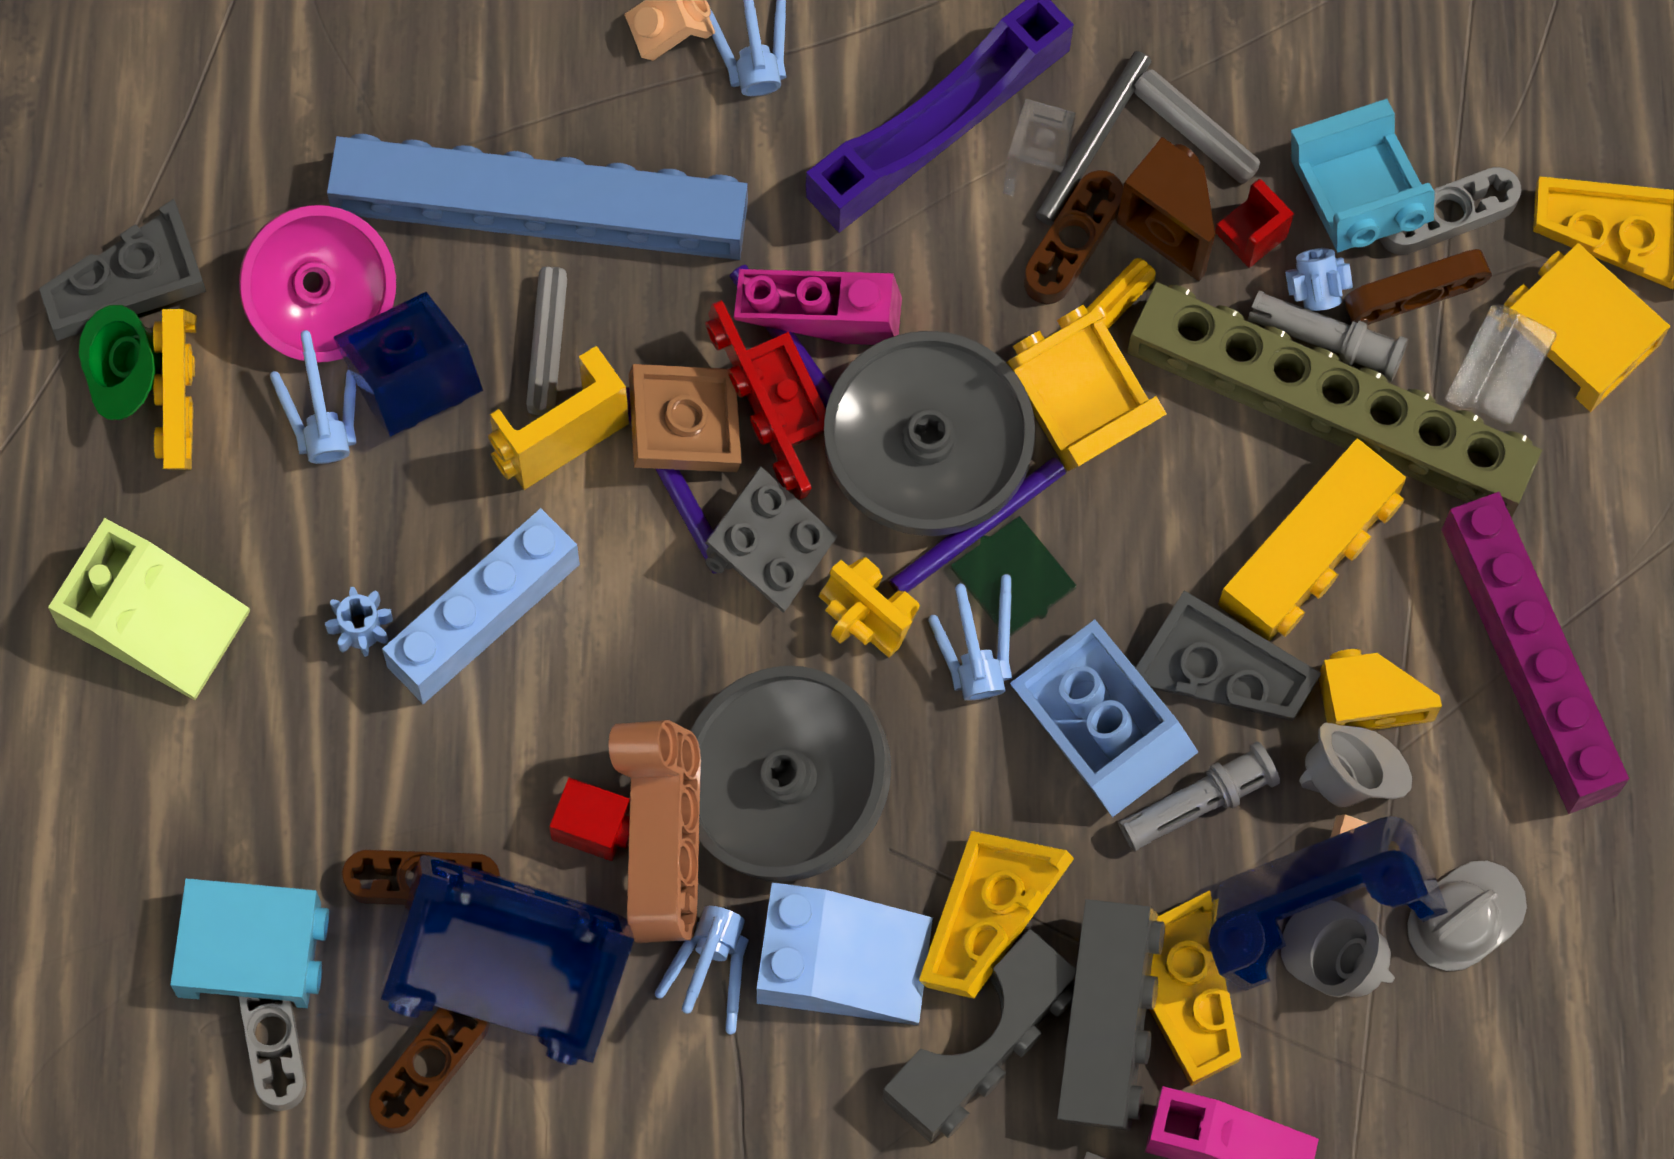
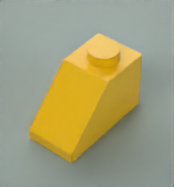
M1346 649L1335 652L1329 656L1330 659L1324 660L1320 669L1319 685L1327 723L1377 730L1433 722L1442 707L1438 694L1378 653L1362 655L1359 649Z

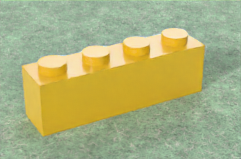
M1357 438L1223 588L1218 605L1244 627L1269 642L1278 632L1286 637L1304 616L1305 612L1300 607L1310 595L1313 594L1316 598H1321L1337 579L1339 574L1333 569L1345 556L1353 561L1366 547L1372 538L1367 533L1371 526L1378 519L1384 524L1387 523L1398 511L1405 500L1399 494L1407 477Z

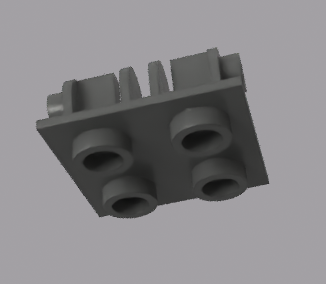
M759 467L706 540L705 544L709 547L706 550L708 557L705 562L716 573H723L725 569H735L780 611L785 612L838 535L766 470Z

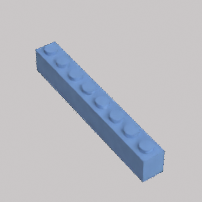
M355 134L351 138L336 136L327 195L330 206L349 211L358 217L740 260L748 206V183L738 182L737 179L728 175H712L709 178L687 176L684 172L675 169H661L655 173L638 171L634 167L623 163H611L603 167L585 165L581 160L571 157H560L555 161L534 159L531 155L518 151L497 155L483 153L480 149L472 146L461 145L453 149L432 147L430 144L420 140H405L400 144L383 142L377 137L368 134Z

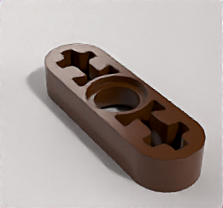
M1097 170L1086 174L1081 179L1027 263L1024 287L1027 294L1036 302L1053 304L1059 302L1067 295L1117 217L1123 185L1120 179L1113 173ZM1101 188L1108 190V201L1102 200L1099 203L1092 219V217L1086 214L1090 207L1092 193L1097 194ZM1068 226H1078L1086 231L1089 240L1080 248H1070L1062 243L1059 234ZM1056 255V257L1062 260L1057 271L1056 281L1058 283L1050 281L1046 287L1039 284V273L1046 274L1049 271Z
M1468 250L1365 284L1347 294L1343 302L1352 322L1360 320L1369 325L1474 290L1490 280L1492 273L1482 250Z
M361 850L347 859L342 871L343 882L347 892L354 900L364 904L478 908L492 903L498 897L502 886L497 864L490 857L477 853ZM400 864L397 870L399 891H391L392 885L389 879L373 880L371 889H362L360 880L353 878L354 874L359 875L364 872L365 865H374L378 875L393 876L391 865ZM427 865L437 872L438 880L431 890L420 893L413 891L407 885V876L416 866ZM445 866H454V878H469L472 876L473 869L480 868L483 870L484 878L491 879V883L482 884L480 892L472 893L468 883L452 882L454 892L445 893L448 883Z
M458 993L449 997L374 1089L370 1097L369 1108L375 1123L382 1130L389 1133H403L411 1129L484 1039L489 1030L490 1019L487 1008L480 998L470 993ZM472 1008L475 1010L473 1018L477 1026L473 1030L467 1027L459 1030L453 1041L456 1046L461 1048L457 1053H453L450 1046L443 1039L433 1035L437 1030H441L447 1038L455 1027L452 1013L456 1010L466 1013ZM425 1049L439 1050L446 1058L443 1071L435 1077H423L414 1069L415 1058ZM403 1073H406L413 1084L427 1091L422 1097H419L413 1088L404 1101L408 1113L404 1117L395 1113L388 1119L384 1117L387 1110L382 1101L387 1096L392 1099L400 1097L407 1086L405 1081L399 1078Z

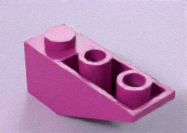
M739 269L734 318L736 321L844 344L875 345L885 339L899 335L902 296L894 273Z
M1163 1086L1157 1098L1145 1153L1169 1159H1315L1319 1139L1222 1101Z

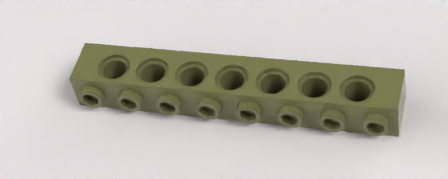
M1156 282L1130 337L1127 351L1129 355L1344 449H1348L1358 438L1400 473L1463 501L1471 502L1500 492L1511 518L1520 503L1542 453V449L1533 446L1532 441L1520 433L1514 431H1505L1503 433L1485 425L1484 421L1472 412L1466 410L1453 411L1437 404L1435 399L1426 392L1417 389L1404 390L1388 383L1386 377L1369 368H1360L1358 370L1340 362L1339 358L1327 349L1321 347L1310 349L1292 341L1291 337L1281 329L1272 326L1262 328L1244 320V317L1238 311L1223 305L1213 307L1197 300L1191 291L1182 286L1169 285L1167 287ZM1192 327L1199 330L1204 338L1198 341H1190L1183 338L1179 330ZM1232 348H1241L1247 351L1252 359L1246 362H1238L1230 358L1226 351ZM1279 369L1292 370L1299 377V381L1294 383L1283 382L1275 375V371ZM1330 389L1340 391L1347 398V402L1342 404L1331 403L1324 397L1322 392ZM1377 410L1386 411L1393 416L1396 423L1382 425L1373 419L1371 413ZM1425 431L1434 432L1441 437L1444 444L1430 446L1423 442L1419 433ZM1473 452L1482 453L1490 459L1492 466L1478 467L1470 461L1468 454Z

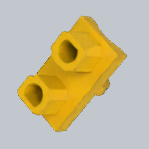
M863 557L849 566L840 560L831 568L829 572L830 578L818 596L828 605L825 611L838 622L833 628L831 636L837 642L842 643L851 635H854L864 645L871 642L890 658L899 650L920 608L919 602L906 591L899 590L887 600L876 590L883 577L880 569L867 557Z

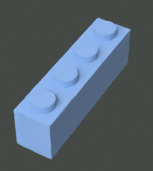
M540 508L382 648L387 668L422 704L426 703L580 565L577 544Z

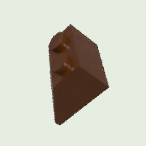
M1161 137L1125 181L1117 224L1199 282L1206 273L1215 238L1205 168L1189 148L1182 144L1173 145L1164 137Z

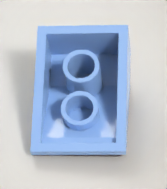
M1095 619L1010 683L1112 817L1198 753V750L1179 721Z
M772 882L757 982V1004L919 1025L924 985L919 981L929 952L933 917L825 889Z

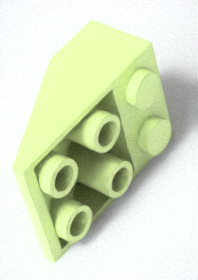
M106 518L103 519L48 606L59 628L193 700L197 699L250 613V609L151 542Z

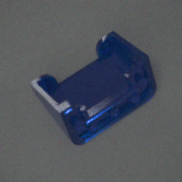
M1394 816L1380 818L1232 876L1220 883L1214 892L1209 929L1210 950L1220 976L1245 991L1270 982L1271 980L1267 972L1269 959L1276 950L1286 947L1278 920L1366 887L1371 897L1383 906L1394 908L1406 905L1410 907L1422 922L1448 913L1422 841L1415 828L1402 818Z
M421 856L412 880L380 997L381 1000L389 1002L387 1007L390 1010L404 1016L417 1018L421 1011H432L434 1006L537 1036L538 1041L547 1047L546 1056L555 1061L577 1065L578 1060L581 1059L593 1063L635 938L627 919L612 911L432 856Z

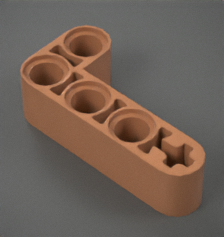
M670 720L615 724L609 735L611 763L616 771L631 778L627 900L629 933L636 943L691 940L694 937L697 926L701 770L698 740L691 731Z

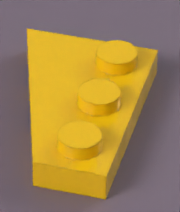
M1539 176L1535 188L1533 232L1571 248L1579 243L1590 254L1600 260L1674 290V190Z
M162 309V321H155L153 325L154 352L162 353L163 373L155 374L154 403L155 406H163V427H155L154 453L156 459H163V469L169 470L192 469L193 401L191 396H185V386H191L193 377H195V357L192 353L191 344H185L186 333H196L197 315L184 309Z
M971 831L919 981L929 989L975 999L992 975L994 967L1007 954L1072 863L1074 857L1067 850Z
M1210 890L1158 916L1157 921L1165 923V937L1161 955L1153 954L1150 975L1158 977V993L1155 1008L1149 1010L1191 1086L1238 1063L1241 1059L1230 994L1227 991L1223 970L1221 945L1219 938H1217Z

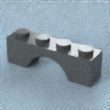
M1029 929L993 969L991 982L999 997L1001 1020L992 1036L978 1048L958 1055H941L920 1048L885 1086L882 1100L930 1143L941 1132L947 1138L952 1136L970 1114L964 1108L978 1092L984 1098L987 1097L1006 1075V1072L1000 1067L1014 1052L1023 1057L1038 1041L1042 1032L1037 1026L1050 1012L1058 1018L1071 1005L1076 968Z

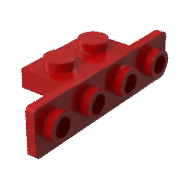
M722 300L715 302L711 305L708 313L710 320L705 322L709 338L717 351L724 348L733 366L727 369L731 384L740 398L747 395L755 412L754 415L750 416L753 430L762 445L770 444L778 460L772 464L778 482L786 490H792L795 498L801 500L809 495L812 487L793 446L824 433L826 408L789 332L746 350Z

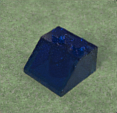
M427 292L334 336L335 343L367 405L390 437L403 430L413 428L419 422L449 407L457 406L466 399L483 391L467 343Z

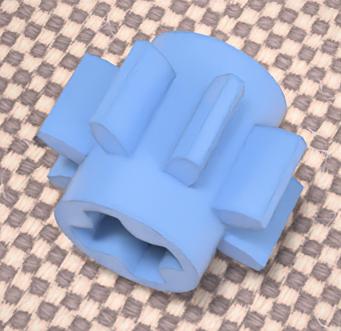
M1329 248L1311 249L1296 256L1297 269L1285 272L1289 295H1294L1297 302L1303 300L1304 308L1311 311L1327 310L1340 305L1343 296L1342 290L1353 288L1350 264L1344 263V258L1342 257L1336 258L1335 251Z
M350 587V596L341 602L331 599L330 605L337 618L325 622L328 634L342 633L338 639V647L342 653L352 646L361 649L362 654L366 657L369 654V647L377 641L383 644L388 643L387 633L381 628V625L389 624L393 621L390 609L377 610L380 604L379 592L375 590L367 597L358 594L355 587ZM364 615L365 626L355 629L354 617Z

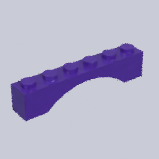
M1025 0L1003 17L973 52L921 99L883 125L859 137L845 141L806 172V198L840 233L1070 51L1074 24L1051 0Z

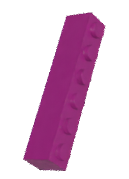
M1500 492L1450 509L1441 529L1568 814L1617 797L1629 780L1628 774Z

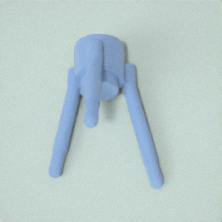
M743 0L750 46L743 48L739 52L740 59L737 62L711 11L709 18L715 30L712 38L728 69L731 87L740 86L741 93L746 96H762L777 91L781 87V80L786 78L784 66L786 0H776L773 53H770L767 45H761L754 0Z
M304 330L301 332V341L315 413L306 419V427L302 423L280 374L277 371H273L270 373V379L296 436L299 454H307L310 463L324 464L336 462L348 457L350 454L349 446L357 443L354 431L357 374L354 369H349L346 372L342 421H339L337 413L326 412L311 333L308 330Z
M1004 574L1001 577L997 659L993 658L992 650H980L971 606L964 584L959 583L955 587L968 653L961 656L962 665H960L938 617L930 615L928 618L934 637L951 672L954 690H962L964 700H979L1000 695L1006 691L1004 681L1012 679L1009 664L1011 576L1008 574Z
M705 906L700 920L697 922L694 937L691 940L684 941L655 990V996L661 999L666 995L695 948V951L700 954V958L682 1005V1011L685 1014L691 1013L711 961H726L728 954H730L731 962L725 1030L729 1035L736 1032L739 1011L743 956L749 941L746 937L740 935L745 923L744 918L722 907Z

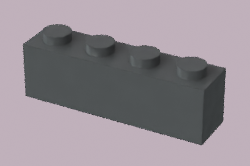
M1085 899L1057 1119L1065 1123L1131 1131L1132 1119L1140 1120L1142 1116L1144 1087L1137 1086L1139 1064L1148 1063L1151 1049V1032L1143 1031L1146 1009L1155 1008L1158 993V977L1150 976L1153 954L1161 955L1165 937V923L1157 921L1158 913L1151 906Z

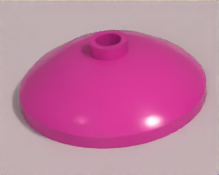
M308 205L279 214L265 224L254 236L242 260L239 274V293L244 313L250 325L269 346L286 356L305 361L301 332L308 330L311 333L317 362H330L346 358L358 352L379 334L393 308L396 294V274L394 263L386 244L376 230L366 221L340 208L325 205ZM315 272L319 276L320 284L316 290L309 292L303 286V279L306 274Z

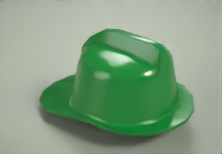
M108 305L96 311L86 323L80 337L79 358L92 402L98 414L106 419L123 420L138 410L145 402L149 392L153 389L154 376L159 374L162 368V353L154 352L153 331L143 325L133 310L123 305Z

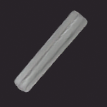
M1149 69L1139 77L1135 83L1136 89L1134 93L1229 175L1243 184L1255 175L1259 169V159L1155 70Z
M543 267L540 269L538 276L526 402L528 413L537 416L544 415L556 406L567 287V273L565 269L560 267Z

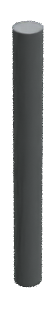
M1135 51L1037 211L1036 217L1042 223L1052 226L1135 91L1136 81L1150 66L1152 61L1146 54Z

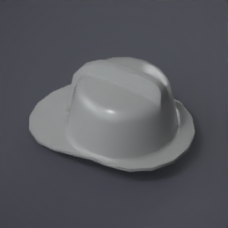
M1323 723L1318 729L1319 741L1307 753L1305 758L1307 770L1299 780L1302 788L1321 793L1330 803L1341 808L1352 807L1370 798H1403L1412 787V775L1409 766L1400 751L1388 739L1373 730L1363 727L1344 726L1334 723Z
M1471 861L1448 874L1425 892L1414 904L1407 922L1409 942L1416 955L1429 966L1444 971L1464 970L1482 960L1509 939L1521 926L1527 909L1525 891L1518 878L1504 866L1490 861Z
M1320 899L1308 902L1294 913L1285 926L1281 938V958L1286 970L1296 979L1328 996L1339 998L1343 996L1362 997L1374 991L1381 982L1392 983L1395 979L1394 975L1388 970L1391 951L1387 940L1379 933L1377 925L1369 917L1337 901Z

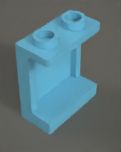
M1388 99L1291 130V162L1337 253L1353 247H1365L1377 239L1402 231H1413L1426 223L1434 221L1435 192L1430 183L1421 184L1395 134V113Z
M186 878L171 977L173 991L178 998L199 999L200 993L292 1001L297 1008H308L310 994H318L320 990L322 962L314 961L317 940L325 941L327 937L329 909L321 908V901L316 890Z

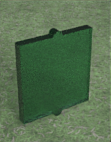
M1020 516L991 537L982 536L980 545L951 565L952 571L997 626L999 620L1001 577L1004 574L1011 576L1010 637L1035 618H1046L1048 609L1077 587Z

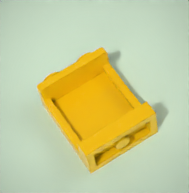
M1577 243L1566 255H1563L1560 251L1554 253L1538 272L1542 278L1530 289L1523 284L1512 293L1503 305L1507 313L1500 328L1507 334L1515 328L1518 329L1581 387L1575 399L1592 412L1661 345L1670 325L1582 245Z
M1083 304L1057 320L1061 330L1046 339L1040 330L1013 345L1017 356L1006 362L1023 384L1030 399L1033 414L1067 472L1084 464L1167 414L1157 396L1148 399L1103 322L1102 318L1107 315L1103 306L1088 313Z
M597 346L579 356L582 391L522 429H513L500 409L489 414L492 433L488 435V439L495 450L491 453L492 459L507 480L515 476L524 490L629 424L626 386Z

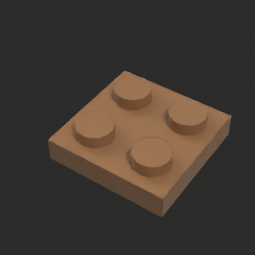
M633 364L629 372L634 468L737 472L742 463L737 393L731 384L727 369Z

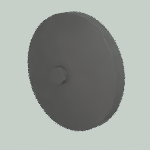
M918 331L896 335L871 346L850 363L836 382L829 397L824 419V447L828 466L834 480L846 498L859 511L875 522L895 531L920 536H940L962 532L987 521L1009 503L1022 485L1029 470L1035 441V421L1030 399L1023 384L1011 367L1001 357L982 344L964 336L939 331Z
M778 666L748 674L736 680L716 695L701 712L690 730L698 740L701 756L699 841L714 857L744 875L776 882L797 881L819 875L837 866L853 854L870 835L882 814L891 781V756L885 731L870 705L850 686L826 672L803 666Z

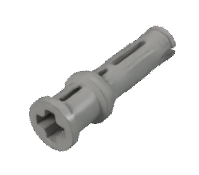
M1259 290L1252 305L1254 309L1250 311L1248 322L1276 327L1291 337L1340 354L1339 360L1349 366L1356 363L1381 372L1390 382L1393 381L1408 343V338L1400 336L1396 340L1367 329L1366 322L1360 320L1358 322L1353 321L1349 325L1270 296Z
M1257 741L1249 746L1250 752L1223 766L1219 762L1209 766L1210 769L1206 771V777L1150 805V807L1118 821L1122 834L1130 848L1135 852L1151 843V841L1184 826L1220 806H1223L1225 809L1228 807L1232 809L1240 805V798L1266 784L1271 788L1280 784L1278 772L1266 749Z

